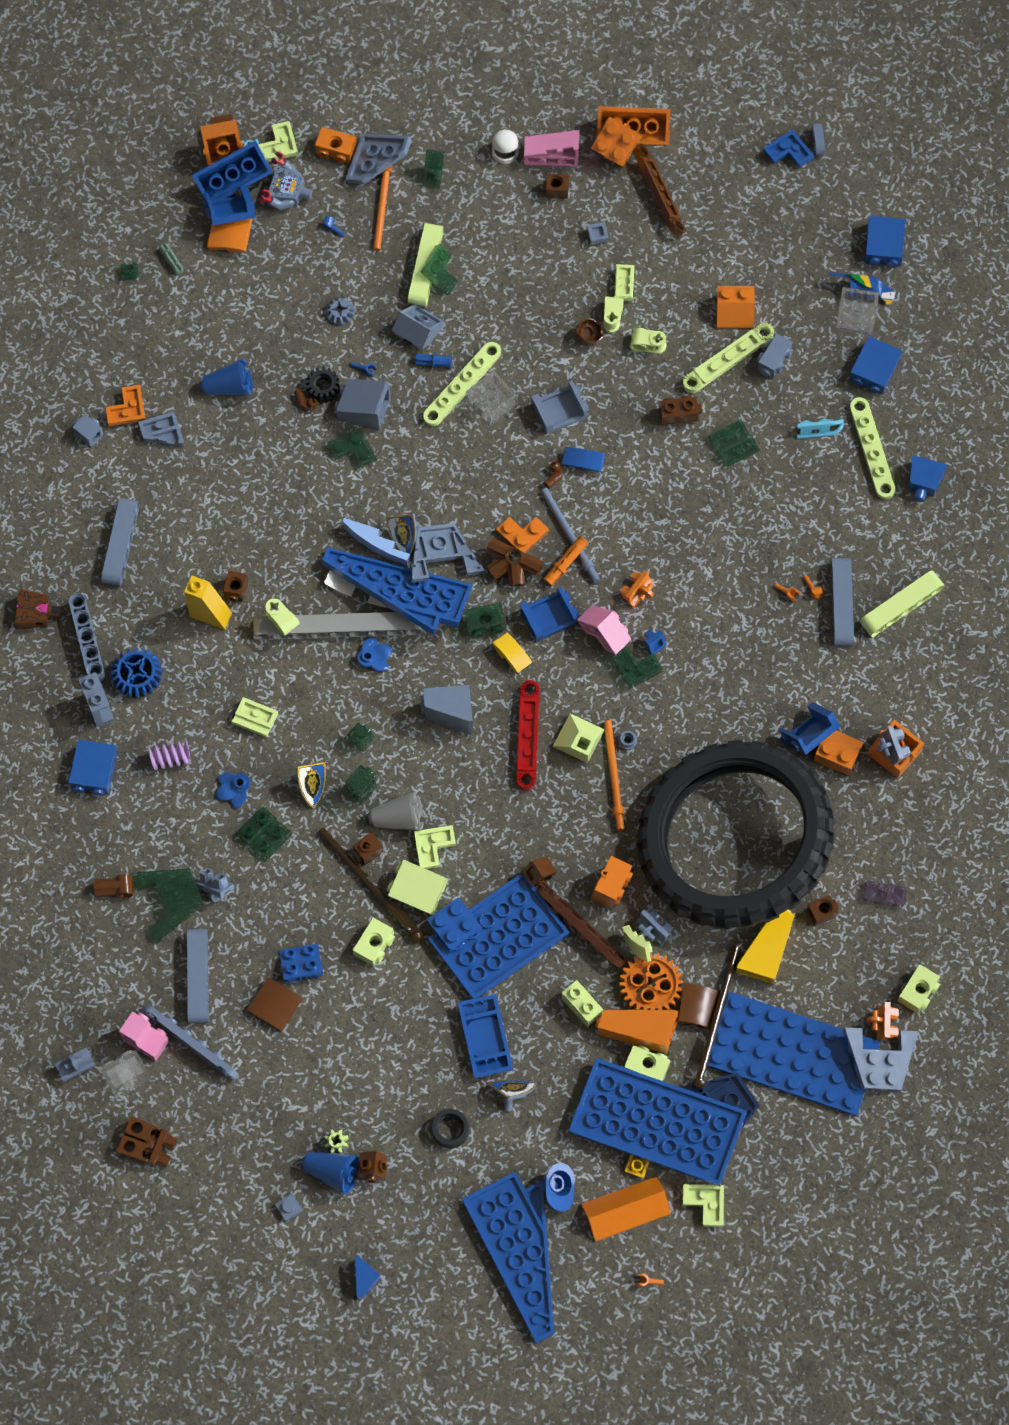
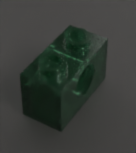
M501 603L464 610L468 637L480 638L487 633L500 634L503 630H506ZM484 619L490 621L488 624L481 623V621Z

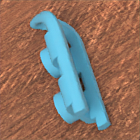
M821 419L819 422L802 421L800 424H797L798 429L800 428V434L797 435V439L836 435L842 430L844 420L831 421ZM839 425L836 430L830 432V426ZM819 429V433H812V430Z

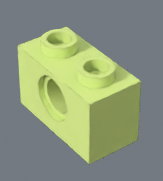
M372 918L353 949L354 956L372 966H375L377 962L380 963L385 955L383 951L386 946L390 947L395 939L393 928ZM373 940H379L381 942L376 947L370 945L371 941Z
M919 964L899 996L898 1002L917 1014L921 1009L925 1010L930 1002L927 998L931 993L935 994L940 986L938 983L940 976ZM923 987L925 989V993L920 994L916 991L915 988Z
M577 980L562 992V1000L587 1027L593 1024L598 1016H602V1007Z
M633 1045L624 1068L663 1081L669 1068L670 1060L664 1054H654L649 1052V1049L644 1046L638 1045L636 1047ZM648 1060L653 1063V1066L646 1068L642 1063Z

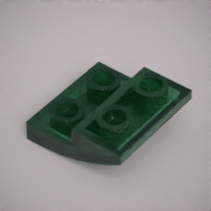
M263 806L236 832V835L265 862L293 835L288 828L281 824Z

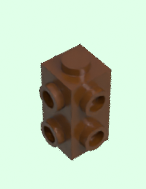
M683 396L679 399L666 398L660 401L661 424L670 425L698 421L699 414H702L701 403L697 402V396Z

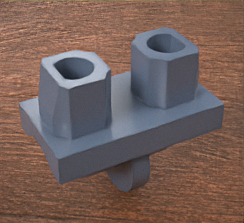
M889 726L886 731L881 733L882 738L879 739L881 745L876 749L878 753L884 752L885 757L890 758L892 766L899 764L903 759L911 755L907 745L900 747L899 741L904 739L902 729H894L893 726Z
M209 868L200 872V880L195 882L196 888L209 893V899L213 902L223 899L227 891L234 890V884L227 881V875L221 873L213 876V870Z
M655 909L648 912L643 910L636 921L639 925L638 929L642 932L641 935L643 934L645 939L648 938L651 942L654 940L661 947L673 927L668 922L660 925L657 922L660 916Z
M87 1047L55 1063L63 1082L96 1066Z

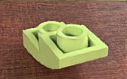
M630 925L622 927L624 939L629 949L642 960L651 961L650 953L653 950L650 941H646L643 934L638 936L636 931H632Z

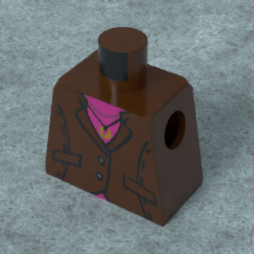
M19 589L15 618L17 629L47 627L49 617H60L61 607L51 606L48 595Z

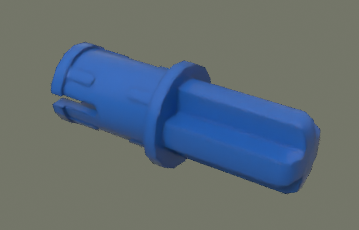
M436 353L434 355L416 354L415 364L433 366V368L435 366L451 368L452 356H437Z

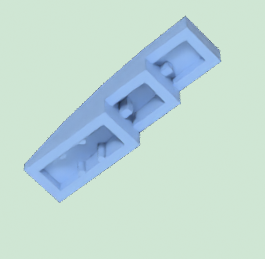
M346 518L343 519V528L358 542L378 555L408 567L410 554L396 550L395 542L380 537L379 529Z

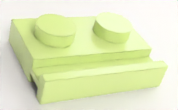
M243 697L234 719H232V724L267 738L278 716V711Z

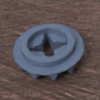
M338 297L334 300L331 299L326 304V317L333 324H346L354 316V306L347 298ZM338 305L343 309L341 316H339L338 311H335L338 310Z

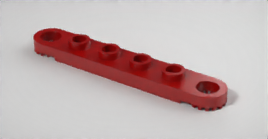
M532 680L525 681L520 688L517 785L524 791L533 789L536 784L540 688L538 683ZM533 686L536 691L530 695L525 692V688ZM524 776L532 779L529 785L522 784L521 779Z

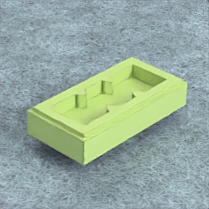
M616 264L614 297L624 298V301H633L634 265Z

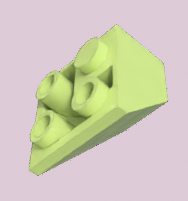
M569 714L553 747L588 763L604 729Z

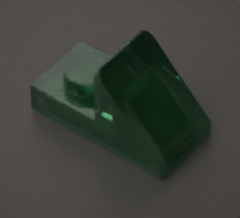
M426 150L422 186L440 189L445 167L443 165L445 152Z

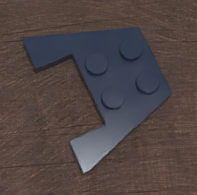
M738 1073L706 1081V1085L702 1089H695L692 1085L681 1087L746 1110L747 1115L741 1130L760 1108L759 1103Z

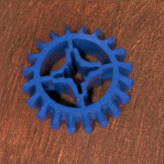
M136 647L134 652L127 649L126 655L121 652V659L115 658L117 664H112L114 671H111V676L114 677L112 682L116 684V689H121L123 695L128 692L130 698L133 696V693H135L136 698L140 697L139 693H143L145 697L147 696L146 691L153 693L152 686L158 688V681H162L160 675L163 674V670L160 668L162 665L158 661V657L156 655L152 656L151 651L146 653L144 648L140 652H138ZM147 664L152 667L150 677L145 672ZM123 669H126L127 673H129L127 681L122 679ZM135 671H136V672H137V671H140V673H139V674L136 673V675H134L133 672H135Z

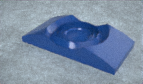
M496 994L457 1002L474 1079L513 1071Z

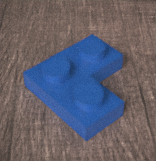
M793 130L763 149V152L773 164L789 155L800 168L814 159L813 153Z

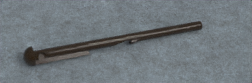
M325 828L320 829L318 833L411 936L410 941L419 943L423 939V932L393 899L389 901L381 890L367 879L369 875L363 872Z
M733 946L697 1075L696 1078L691 1079V1085L695 1089H702L706 1085L703 1078L740 952V947Z

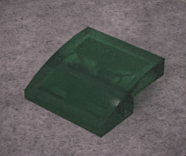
M742 419L708 436L711 444L727 468L760 451L752 434L749 435Z

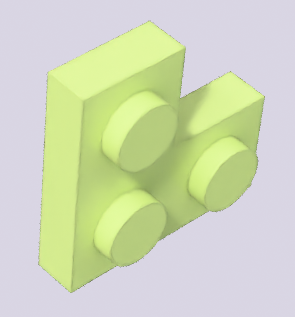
M290 121L272 125L275 141L258 144L268 162H271L273 157L279 160L275 155L276 152H282L284 158L298 155Z
M453 825L414 831L419 864L424 869L440 867L437 849L456 846Z
M683 1184V1206H703V1226L723 1227L724 1185L718 1187L715 1185Z

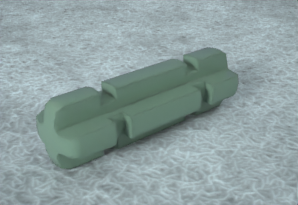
M167 243L160 245V252L164 255L170 268L173 269L174 274L177 276L184 272L183 267L173 251L170 250Z

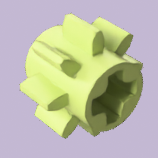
M331 1130L330 1137L325 1136V1140L329 1141V1143L325 1144V1148H331V1153L339 1151L342 1154L343 1148H349L348 1144L344 1143L349 1138L348 1136H342V1130L338 1133H334ZM337 1138L340 1139V1143H337L335 1146L333 1141H336Z

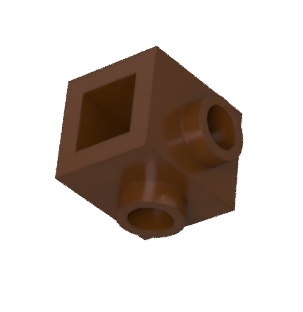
M377 1150L360 1152L357 1176L363 1178L367 1183H377L378 1180H385L387 1156Z

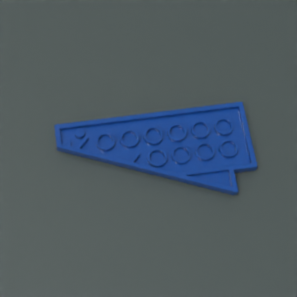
M327 547L322 559V566L432 635H435L439 623L458 627L473 584L428 573V581L411 583V568Z
M514 1172L462 1199V1202L537 1344L554 1335L544 1189L542 1181L525 1189L517 1173Z

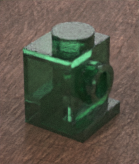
M359 723L348 732L349 741L362 752L376 739L369 727L366 725L362 726Z

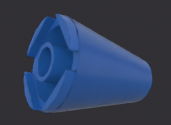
M240 359L203 376L202 381H200L202 392L205 391L207 395H252L253 393L250 391L253 390V381L250 370L247 371L245 367L248 365L247 361Z
M309 1152L303 1157L302 1166L308 1174L342 1194H348L353 1189L356 1181H353L354 1174H358L359 1157L354 1154Z

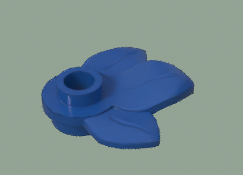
M375 637L369 638L362 644V650L357 655V661L363 668L371 667L376 671L388 670L389 665L385 660L391 656L392 648L385 644L378 645Z
M231 772L223 773L218 777L222 785L217 790L216 799L221 801L231 799L233 808L238 809L247 799L246 791L251 785L250 778L243 773L236 775ZM242 779L243 784L238 786V781Z

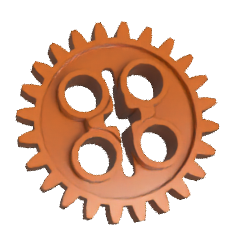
M650 953L651 961L649 962L642 959L639 960L636 956L634 957V964L628 961L629 969L623 968V972L626 975H620V979L625 982H621L619 987L625 988L621 990V995H627L624 998V1002L631 1001L629 1008L636 1006V1010H662L663 1008L669 1010V1004L673 1007L676 1006L674 999L680 1000V996L677 993L683 992V989L678 986H682L684 981L678 980L682 977V973H676L679 970V966L672 967L673 960L666 962V955L660 959L659 953L655 957H652V953ZM656 967L660 972L658 974H651L649 970ZM638 977L641 978L643 982L641 984H635L632 980ZM648 981H650L651 983L655 982V986H648ZM668 984L670 989L664 991L660 988V985ZM645 994H651L654 998L650 1001H647L643 998V996Z

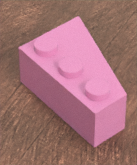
M579 130L525 137L524 165L578 167Z

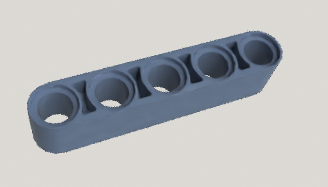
M119 499L101 581L104 584L122 585L139 512V501Z
M831 558L834 646H853L851 558Z
M75 593L69 598V605L86 672L89 675L93 671L99 670L98 678L101 683L105 679V671L87 601L84 595ZM78 602H82V603H83V604H82L81 606H79V607H75V606H74V605H75L76 603H78ZM82 619L87 620L84 624H80L79 621ZM91 636L90 640H83L84 637ZM90 653L96 654L93 658H87Z
M187 929L188 1023L209 1022L208 929Z

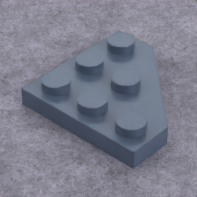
M362 133L346 181L353 184L367 183L405 157L412 139L409 136Z

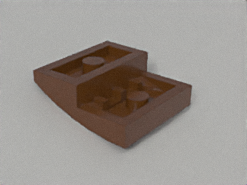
M267 978L246 1011L282 1032L303 998L274 980Z
M684 983L678 1023L697 1025L698 1028L710 1029L720 991Z

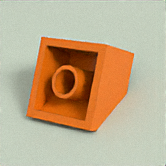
M717 286V329L754 328V286Z
M835 731L820 743L815 753L814 762L849 776L864 742Z

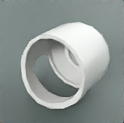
M500 130L493 137L492 156L498 163L509 164L518 157V139L514 132L510 130ZM494 149L500 153H510L516 149V153L509 159H501L496 156Z

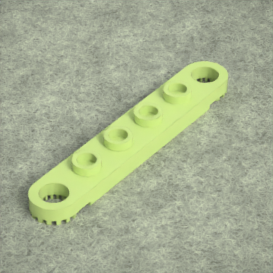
M768 323L759 324V326L750 330L694 369L690 374H687L683 379L685 391L689 393L699 391L767 344L770 338L773 339V327ZM766 329L770 334L764 337L760 334V331ZM689 380H695L697 382V385L695 387H690L687 384V382Z
M486 343L425 410L424 421L427 425H439L501 356V348L497 343ZM489 348H494L497 353L489 355L486 351ZM430 413H436L438 415V418L436 420H430L428 419V415Z
M858 397L853 399L850 405L855 428L876 494L881 499H889L895 492L894 482L869 403L866 399ZM861 403L865 409L858 411L854 405ZM887 486L891 491L885 494L881 492L880 488Z

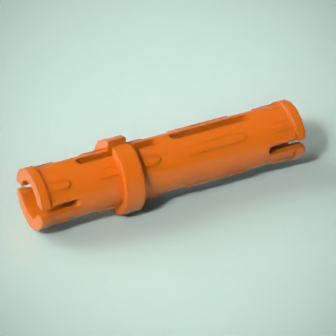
M579 536L561 559L553 564L554 567L543 579L553 586L559 577L567 572L566 569L589 543L582 536Z

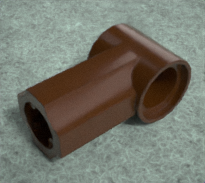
M122 874L117 875L115 878L94 879L95 897H132L133 876Z

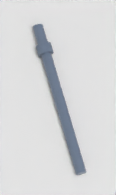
M547 488L542 489L543 497L572 545L577 538ZM582 550L578 555L582 562L581 566L585 572H588L593 583H597L600 581V578L594 569L595 566L592 560L588 559L584 550Z

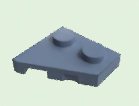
M174 412L138 422L144 441L185 446Z

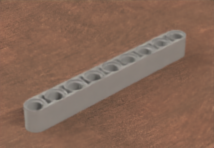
M397 612L295 615L300 624L286 636L279 632L267 616L253 619V638L256 640L419 635L423 632L421 627Z

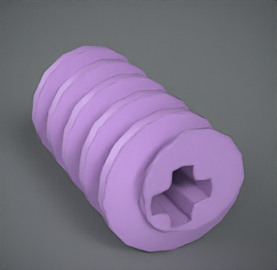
M185 740L184 746L181 745L180 741L177 742L176 748L172 743H170L169 749L166 748L165 744H162L161 750L155 746L154 752L149 748L151 764L154 770H158L159 764L162 769H165L166 763L171 768L174 761L177 766L181 765V760L187 765L190 759L187 740Z

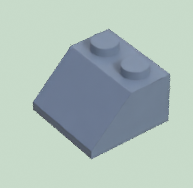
M412 305L400 311L392 331L399 338L410 341L414 347L423 349L430 345L445 325V322L418 305Z

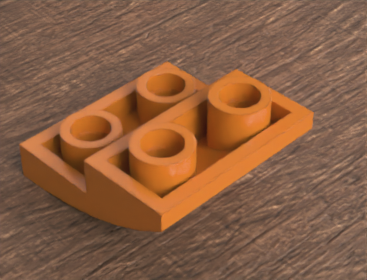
M252 219L211 225L207 245L209 250H227L229 253L246 252Z

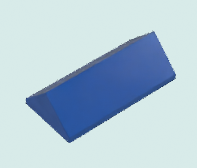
M255 140L192 174V177L202 195L204 196V193H208L210 200L214 201L227 198L240 191V186H249L273 173L262 149Z

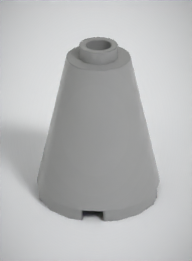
M411 792L372 808L368 814L370 824H373L376 828L422 830L424 822H420V818L423 816V809L419 795L416 796L417 792Z

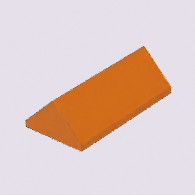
M598 106L597 137L607 119L612 117L622 124L626 123L631 126L630 129L642 135L638 144L669 145L670 109Z
M657 1176L581 1204L595 1242L671 1214L665 1191Z

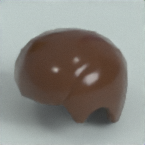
M582 319L576 326V338L583 345H596L604 337L603 326L594 319Z

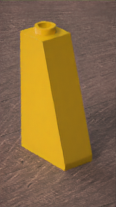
M191 575L184 591L190 617L225 630L232 616L231 610L210 582Z
M786 910L779 915V918L767 922L738 963L736 973L774 984L795 914Z

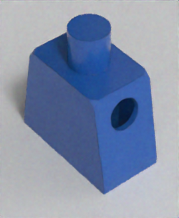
M913 455L910 464L908 490L915 492L913 497L915 501L924 502L926 495L934 496L945 475L947 464Z

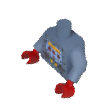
M276 152L275 155L279 160L273 157L271 161L273 164H280V167L277 166L269 191L265 189L260 192L263 196L259 198V202L265 203L267 201L269 205L278 210L288 209L292 206L297 207L300 198L311 199L312 189L304 187V177L287 160H284L282 152Z

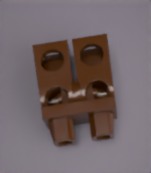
M131 1116L124 1132L125 1135H123L116 1151L118 1156L127 1157L156 1168V1165L167 1167L171 1157L162 1153L163 1148L166 1147L174 1150L178 1142L177 1138L169 1135L168 1130L161 1129Z

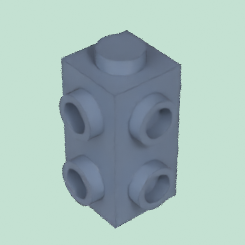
M776 334L774 339L770 338L766 345L767 350L765 353L761 352L757 359V370L762 375L774 379L777 373L780 374L785 365L783 364L786 359L789 360L794 351L792 349L793 342L779 334Z

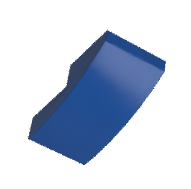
M566 447L562 465L565 467L582 468L584 471L601 472L605 454L581 448Z

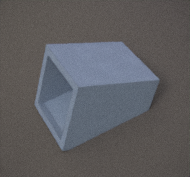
M347 379L346 385H342L340 390L341 399L335 404L334 411L336 412L337 419L380 430L391 399L389 382Z
M469 685L423 688L424 695H420L421 714L425 713L426 720L473 734Z

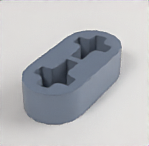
M822 123L812 124L815 156L825 155V142Z

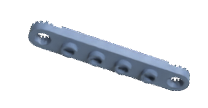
M149 1004L144 1007L142 1011L147 1017L158 1023L160 1027L216 1070L221 1071L229 1080L234 1082L238 1078L239 1074L222 1060L223 1057L218 1052L208 1050L207 1044L202 1040L198 1039L196 1041L191 1037L192 1033L185 1027L182 1029L176 1025L177 1022L171 1016L165 1017Z

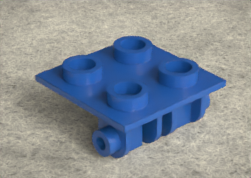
M318 944L279 950L284 982L298 981V978L302 981V977H306V980H308V976H310V979L323 976Z

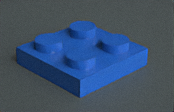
M459 897L427 919L428 924L450 952L482 930L481 925Z

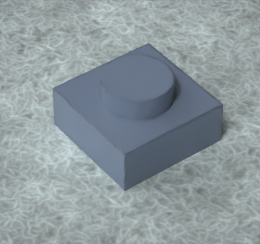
M605 222L587 225L591 245L609 241Z
M293 1194L288 1195L275 1204L285 1222L303 1212Z

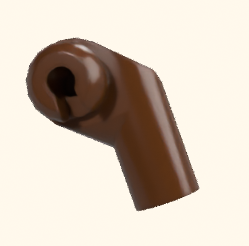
M302 389L294 391L300 408L308 411L316 409L318 404L316 399H306Z
M557 461L550 463V477L543 482L548 489L562 478V467Z

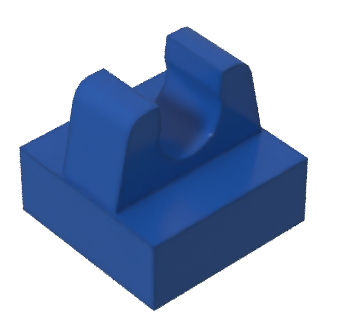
M650 629L644 633L647 637L644 640L647 651L652 656L667 646L665 636L660 630L654 633Z

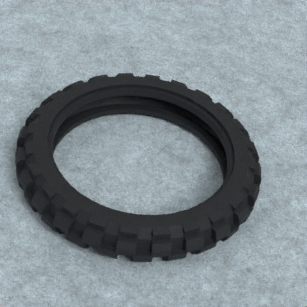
M731 740L726 744L718 745L715 743L703 747L704 750L695 754L692 752L682 758V762L675 767L671 766L662 775L663 779L658 785H654L647 796L648 801L642 807L639 817V829L637 830L640 866L653 892L670 910L680 917H685L701 926H713L715 929L729 930L733 927H740V929L755 927V924L764 921L766 923L779 918V915L786 910H792L818 884L820 875L825 872L830 861L829 856L833 849L835 838V821L830 799L823 784L810 767L800 758H796L789 751L781 747H773L766 742L754 740L752 742ZM733 773H754L772 778L791 791L798 800L803 814L804 822L801 844L788 868L765 887L737 896L712 895L699 891L687 884L675 872L668 852L670 826L684 800L698 787L720 776Z

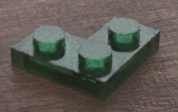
M438 244L434 247L421 273L447 296L451 294L458 280L445 269L453 255L441 244Z
M361 428L327 443L335 461L351 453L360 468L377 461Z
M626 647L617 654L611 655L613 662L629 689L663 672V668L654 654L637 662L629 647Z

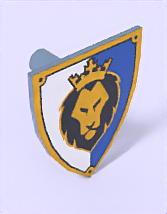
M407 514L386 517L388 530L392 540L395 542V546L399 551L411 555L416 543L417 529L420 527L419 522L415 520V515Z
M325 762L296 767V773L293 775L294 780L298 782L302 797L312 809L319 802L324 790L326 780Z
M516 1079L487 1083V1085L505 1097V1111H512L513 1100L525 1098L527 1094L535 1089L537 1082Z

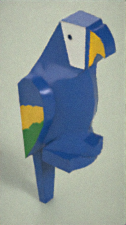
M829 273L832 276L850 278L848 294L851 297L857 295L853 291L862 292L858 293L862 296H865V293H867V297L879 296L886 302L885 305L891 304L894 300L895 291L877 277Z

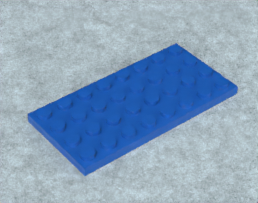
M729 992L707 1067L727 1074L738 1073L742 1079L855 1117L858 1115L866 1090L861 1089L854 1067L855 1062L852 1053L849 1052V1044L846 1036L843 1034V1029ZM863 1036V1049H879L880 1041Z
M596 1058L569 1128V1133L720 1187L747 1111Z

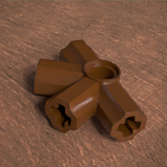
M492 538L487 546L486 553L498 558L487 566L496 580L508 573L509 586L525 585L524 571L538 576L543 567L544 561L495 538ZM516 552L519 553V559L515 562L511 561V555Z

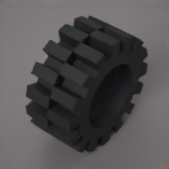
M317 367L316 372L312 370L310 372L311 375L308 374L306 387L308 395L312 396V399H317V402L320 403L321 400H324V403H326L327 399L332 401L333 396L337 397V392L339 393L340 383L335 371L332 372L331 368L326 370L325 367L319 370V367ZM324 379L329 381L330 386L326 390H319L316 387V383Z

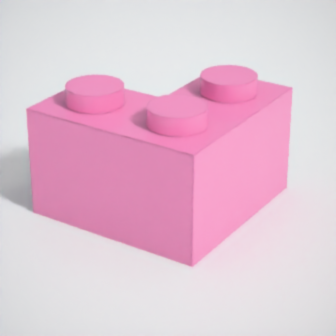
M591 605L577 619L586 634L597 637L603 648L613 654H617L631 640L628 635V629L620 623L618 614L613 610L610 611L602 606Z
M132 1011L119 1030L124 1042L157 1061L169 1043L168 1037H166L167 1033L160 1028L155 1030L150 1026L151 1023L148 1021V1017L140 1012L137 1015Z

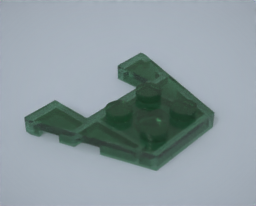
M190 868L131 873L138 891L155 884L157 886L167 919L149 926L155 944L160 943L164 936L173 932L176 926L182 921H186L204 906L193 870Z

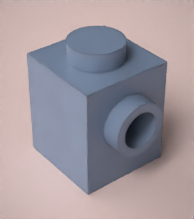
M85 414L74 422V434L90 447L104 435L102 427L94 417L90 418Z

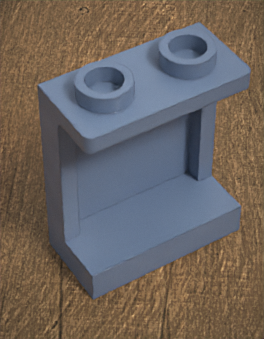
M570 381L567 387L540 397L539 394L531 396V404L546 435L587 418L589 407L585 400L582 401L580 388L578 385L575 386L573 381Z
M94 672L79 678L83 695L96 727L98 728L115 721L97 673Z

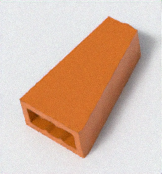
M603 1010L602 1016L597 1018L595 1027L598 1028L599 1036L635 1046L641 1045L650 1050L667 1054L678 1022V1011Z

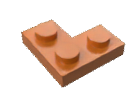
M140 385L122 387L124 404L106 407L109 427L146 420Z
M509 517L496 528V532L512 547L526 553L549 533V529L537 517L523 529Z

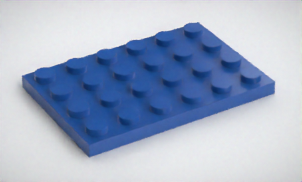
M521 873L469 909L482 927L480 932L452 952L448 950L436 933L429 937L428 941L469 996L475 999L485 995L569 936L570 932L538 893L535 886L531 887L523 873Z

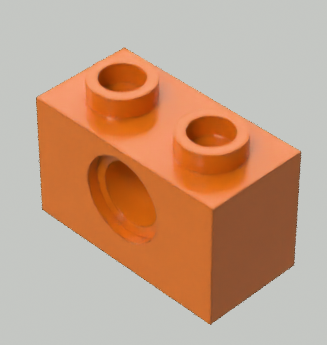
M322 127L315 144L316 154L322 158H333L340 163H350L357 146L356 136Z

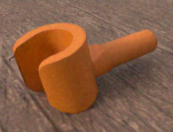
M805 575L803 578L810 588L811 597L813 599L821 598L823 593L821 586L814 587L809 577Z
M779 584L775 585V588L787 594L793 603L797 602L793 597L794 595L801 596L796 588L788 589Z
M646 1274L635 1275L641 1278V1283H634L636 1286L664 1284V1280L651 1279Z

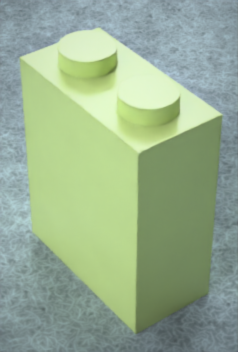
M403 860L402 863L399 862L395 870L397 876L394 881L391 880L387 889L389 891L388 896L433 915L449 879L406 860Z

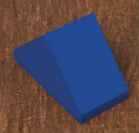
M355 1256L357 1299L362 1300L380 1281L381 1276L361 1257Z

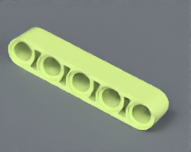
M429 223L424 225L410 286L408 304L427 306L443 236V226Z
M929 571L865 615L860 620V624L871 637H874L940 592L945 585L933 571Z

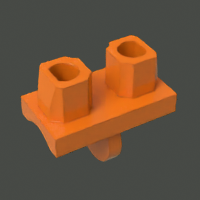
M645 570L642 573L634 572L630 577L633 586L631 588L623 586L620 590L621 596L633 608L636 607L640 600L643 601L645 597L651 599L654 596L651 591L653 581L649 577V572Z
M889 1002L876 1006V1010L872 1011V1017L866 1018V1022L872 1025V1031H876L877 1041L882 1042L886 1039L898 1037V1027L890 1026V1020L895 1021L898 1019L899 1009L891 1007Z

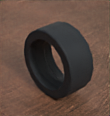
M451 1108L442 1110L436 1114L432 1121L431 1130L433 1138L443 1148H458L468 1138V1119L459 1110ZM445 1118H456L462 1124V1133L458 1138L446 1140L440 1135L439 1124Z

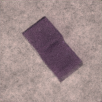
M867 880L862 900L903 907L907 887L891 883L885 885Z

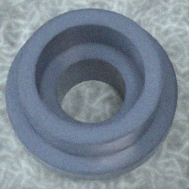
M624 731L619 735L618 743L625 750L633 749L637 744V736L631 731ZM626 738L631 739V742L625 743L624 740Z

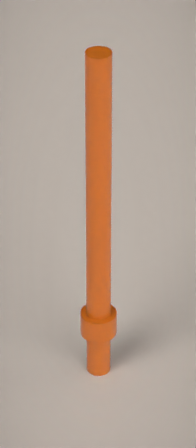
M392 165L382 172L374 251H380L389 174L392 172Z
M607 720L604 721L614 803L612 811L613 817L616 820L617 831H623V816L625 813L624 807L621 805L612 722Z

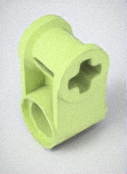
M605 296L603 328L606 332L614 333L619 329L624 298Z
M635 328L630 348L638 352L660 354L666 349V336L661 331Z
M270 599L266 603L267 617L282 635L286 636L300 624L295 615L280 600Z

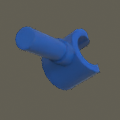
M326 216L323 221V227L336 232L343 238L345 233L333 225L335 220L330 216Z
M354 362L351 363V367L365 371L368 377L374 375L368 369L376 370V365L373 363H369L367 366Z

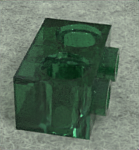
M361 764L345 781L347 794L361 805L377 789L375 772Z

